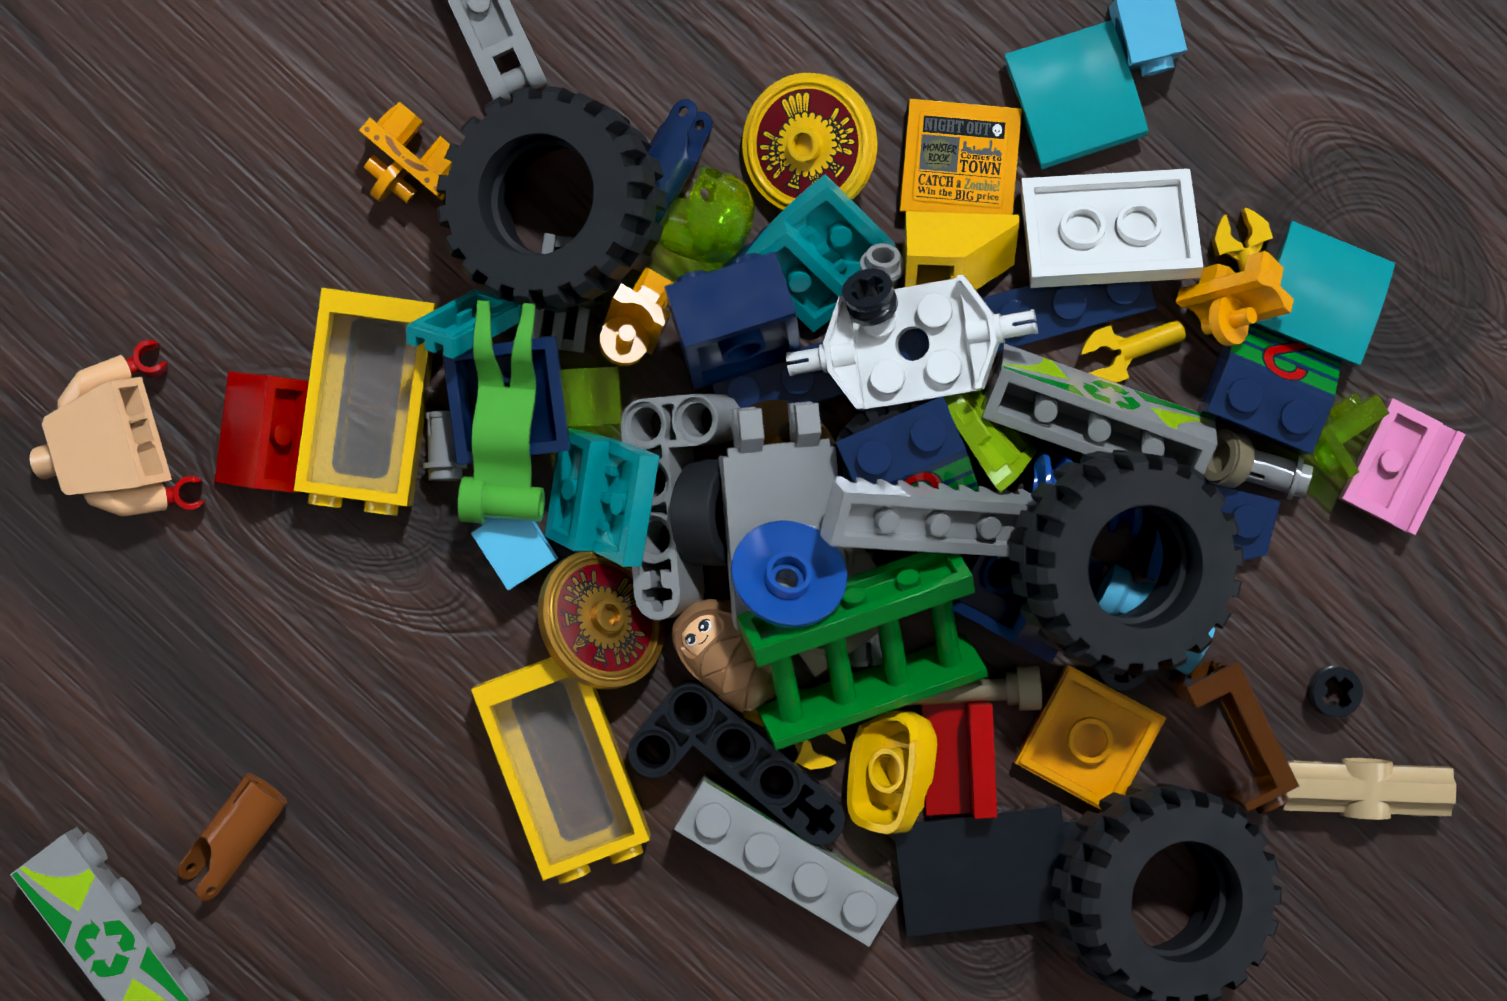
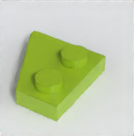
M983 390L944 396L958 431L994 486L1002 492L1019 477L1037 450L1020 431L982 418Z

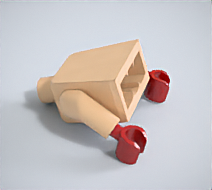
M144 340L137 344L132 357L125 359L122 355H119L76 373L58 398V409L43 419L42 427L47 444L35 447L30 453V464L37 477L46 480L57 476L61 491L65 495L83 494L90 506L118 516L164 511L167 509V504L177 503L186 510H193L199 508L205 502V500H197L193 503L186 502L179 493L180 487L184 483L203 481L200 477L195 475L184 476L172 487H164L162 483L172 480L143 379L142 377L132 378L131 376L134 373L140 372L146 377L153 378L162 375L167 370V361L160 362L153 367H146L141 364V358L145 352L160 347L158 342Z

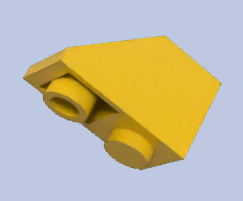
M906 211L902 257L905 261L903 288L957 278V275L962 274L968 279L975 290L982 287L1014 266L1019 215Z

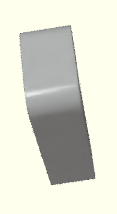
M688 394L639 399L628 405L622 415V442L659 455L657 472L661 468L666 479L663 492L658 489L655 481L642 567H632L636 605L642 614L650 619L664 620L678 617L693 602L704 600L703 566L692 565L679 552L674 542L670 524V501L675 482L685 466L694 461V446L718 445L730 442L733 439L731 409L740 407L734 399L725 394ZM706 407L711 411L713 418L712 426L708 432L702 424V413ZM655 412H657L661 420V430L658 436L655 435L651 426L652 417ZM663 524L670 533V544L667 549L662 544L660 538ZM671 561V568L664 569V562ZM667 588H671L672 597H668Z

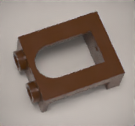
M1217 655L1197 665L1190 674L1181 673L1169 679L1179 700L1195 708H1199L1219 698L1257 776L1224 791L1227 798L1247 812L1256 809L1258 814L1272 811L1288 802L1287 792L1299 787V784L1239 662Z

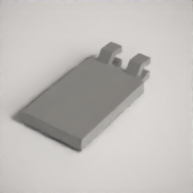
M811 401L788 403L790 442L763 445L762 409L756 407L731 409L734 448H727V456H719L732 621L733 627L736 630H739L736 615L749 611L738 598L731 579L733 555L744 536L762 524L780 520L801 522L821 531L835 476H838L836 447L830 445V439H820L821 425L818 403H812ZM837 546L845 562L844 547ZM781 577L776 579L784 587H795L794 583L788 578Z

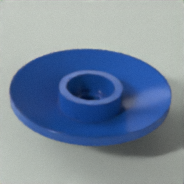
M780 520L762 524L746 534L734 552L731 563V579L734 590L740 601L751 613L770 624L797 628L818 623L837 608L846 588V565L837 546H830L820 536L821 531L801 522ZM781 577L788 578L794 583L795 587H784L776 579Z

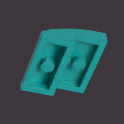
M1112 20L1005 54V66L1021 105L1023 123L1041 170L1148 136L1149 130L1141 102Z
M824 174L794 199L769 224L746 254L759 253L765 255L775 251L796 309L797 317L814 332L831 320L838 297L843 296L842 289L844 283L850 276L860 271V259L863 254L875 244L885 243L895 247V243Z
M1290 221L1275 259L1284 267L1280 286L1294 299L1291 313L1257 321L1254 325L1351 365L1360 366L1381 313L1395 263L1297 222Z
M569 428L571 450L557 452L544 536L572 551H593L623 567H642L659 455L612 438Z

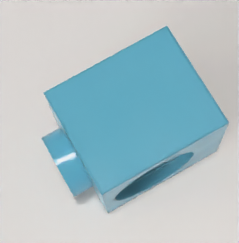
M1113 0L1108 6L1111 20L1130 70L1140 68L1142 77L1175 68L1173 59L1179 58L1187 51L1175 0Z
M487 518L485 523H481L482 526L471 533L507 590L512 589L559 558L535 521Z

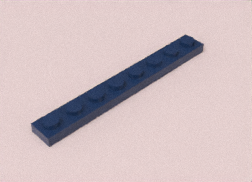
M1150 281L1031 288L1030 285L982 298L994 314L1000 313L1001 316L1034 309L1036 321L1019 323L1014 326L1036 323L1038 334L1005 338V344L1013 347L1157 308ZM921 329L906 331L898 343L900 354L909 361L921 359L929 349L927 334ZM823 342L802 347L801 351L819 348V345L823 344ZM1004 343L999 344L997 352L1001 351ZM809 360L794 363L783 361L712 384L714 394H725L731 397L740 408L749 407L752 404L765 400H783L791 403L811 401L815 403L841 396L845 393L830 373H824L823 370L794 376L789 375L787 365L804 363Z

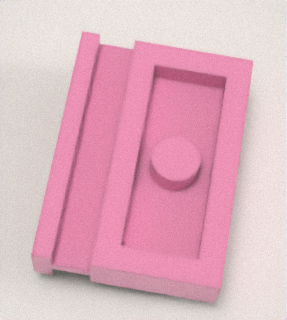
M1394 398L1387 399L1338 499L1403 530V532L1409 535H1416L1466 434L1455 431L1443 425L1442 422Z

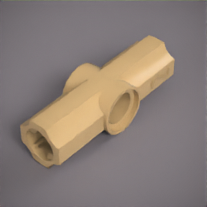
M1343 758L1342 763L1291 760L1288 763L1299 787L1287 792L1289 801L1280 806V809L1286 811L1340 812V816L1373 820L1390 819L1391 814L1452 816V810L1456 804V782L1453 768L1444 766L1393 765L1392 761L1372 758Z

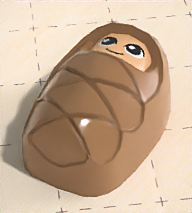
M706 599L695 601L677 617L672 626V642L675 650L688 671L711 693L731 708L742 713L757 710V708L766 704L776 695L770 665L766 664L757 667L740 630H736L733 627L731 600Z

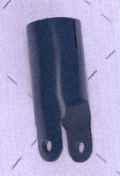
M682 99L673 106L665 122L659 127L651 140V147L647 152L648 155L659 160L664 176L662 179L655 181L656 188L667 193V210H656L655 223L659 225L663 224L695 167L702 153L703 145L713 128L711 116L706 112H698L696 104L689 99ZM683 108H687V114L680 116V111ZM703 121L704 127L701 130H697V124Z

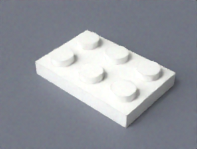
M1190 169L1021 179L1020 193L1031 288L1201 278L1203 260Z

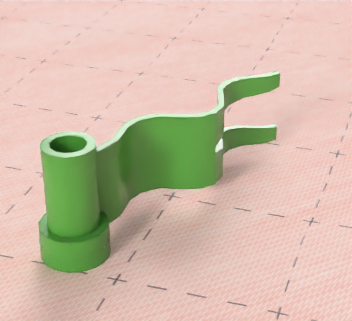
M477 301L473 344L474 361L478 373V398L472 427L474 477L464 476L461 480L458 496V516L460 522L485 523L487 518L542 521L545 493L544 488L531 487L530 431L536 399V376L532 362L535 304H523L512 350L510 387H506L503 375L495 359L492 345L490 301Z

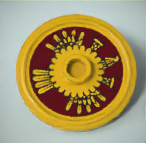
M798 73L784 77L770 85L757 98L749 111L742 137L744 163L756 189L770 203L782 210L824 174L849 199L853 200L869 180L876 161L877 132L872 114L861 96L851 86L835 77L820 73Z

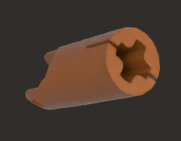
M246 773L178 866V875L182 879L188 880L197 876L210 860L209 871L196 888V896L200 900H211L222 890L287 805L286 798L262 778ZM193 863L190 869H186L189 864ZM209 887H213L211 891L206 892Z

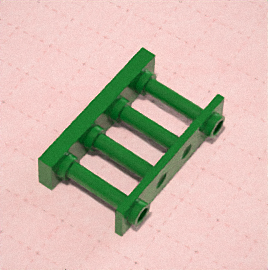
M920 552L847 577L845 592L837 608L828 617L813 625L797 628L781 627L763 621L750 611L736 615L740 633L757 667L766 664L770 665L777 700L761 705L757 708V712L775 750L988 677L987 668L967 635L965 634L960 637L957 635L952 600L975 593L973 575L960 554ZM930 608L936 645L905 655L899 619ZM877 627L883 664L852 674L845 637ZM823 645L830 682L799 692L791 656Z

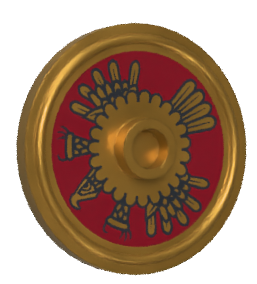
M580 551L560 561L549 572L542 585L538 600V623L541 636L551 657L571 678L592 688L617 689L638 681L651 670L658 660L663 647L665 619H650L643 615L637 607L634 597L632 567H623L593 551Z

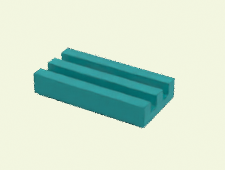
M474 289L406 325V344L416 347L425 342V350L433 353L444 348L443 356L453 359L473 348L478 300L490 301L492 337L520 322L521 305Z

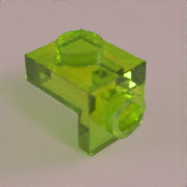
M1353 392L1332 405L1330 410L1331 418L1325 422L1313 451L1315 459L1328 475L1335 472L1340 479H1350L1360 473L1344 448L1343 443L1389 414L1388 409L1378 394L1366 395L1360 398L1357 392Z

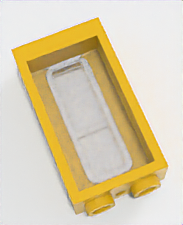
M321 288L294 491L309 493L308 504L341 508L343 498L365 501V512L394 516L398 514L399 505L413 506L434 353L425 350V342L416 347L406 344V325L440 308L437 304Z
M552 657L475 685L471 689L543 881L557 876L559 884L566 883L590 873L589 863L609 856L612 864L644 852L641 844L650 841L651 832L596 688L586 686L574 680L556 664Z

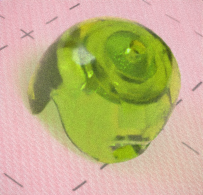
M703 165L699 167L700 176L693 185L689 199H676L663 223L664 228L659 243L665 250L687 259L704 263H720L734 257L747 242L754 222V200L749 187L738 177ZM702 188L707 189L709 196L707 201H704L701 197Z

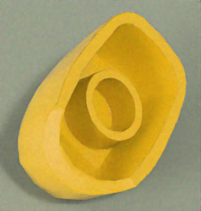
M895 710L883 713L859 725L851 750L847 783L848 813L857 826L882 834L905 833L912 829L919 813L924 808L925 796L934 776L937 735L929 720L913 711Z

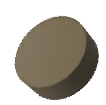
M1222 429L1216 431L1218 445L1205 471L1204 478L1207 482L1214 485L1235 488L1247 479L1252 470L1254 448L1247 436Z

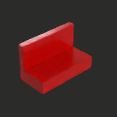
M228 371L214 482L255 489L300 493L299 491H294L309 381Z
M987 701L921 705V716L931 722L937 735L934 776L925 796L926 816L972 814L975 819L997 818L992 704Z

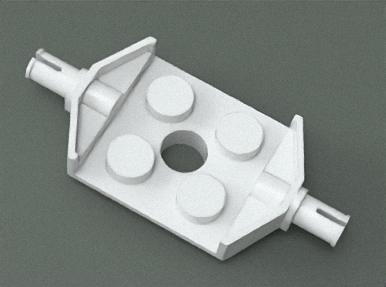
M962 274L957 275V278L894 289L898 299L896 312L890 319L875 326L856 324L849 316L843 296H839L823 344H820L819 348L786 352V362L794 363L809 360L804 363L787 365L790 376L823 370L824 373H830L854 407L862 411L984 390L999 344L1005 343V338L1038 334V327L1036 323L1014 326L1019 323L1036 321L1034 309L1003 316L1000 313L994 314L968 279ZM921 329L929 338V349L919 360H906L899 352V340L906 331Z

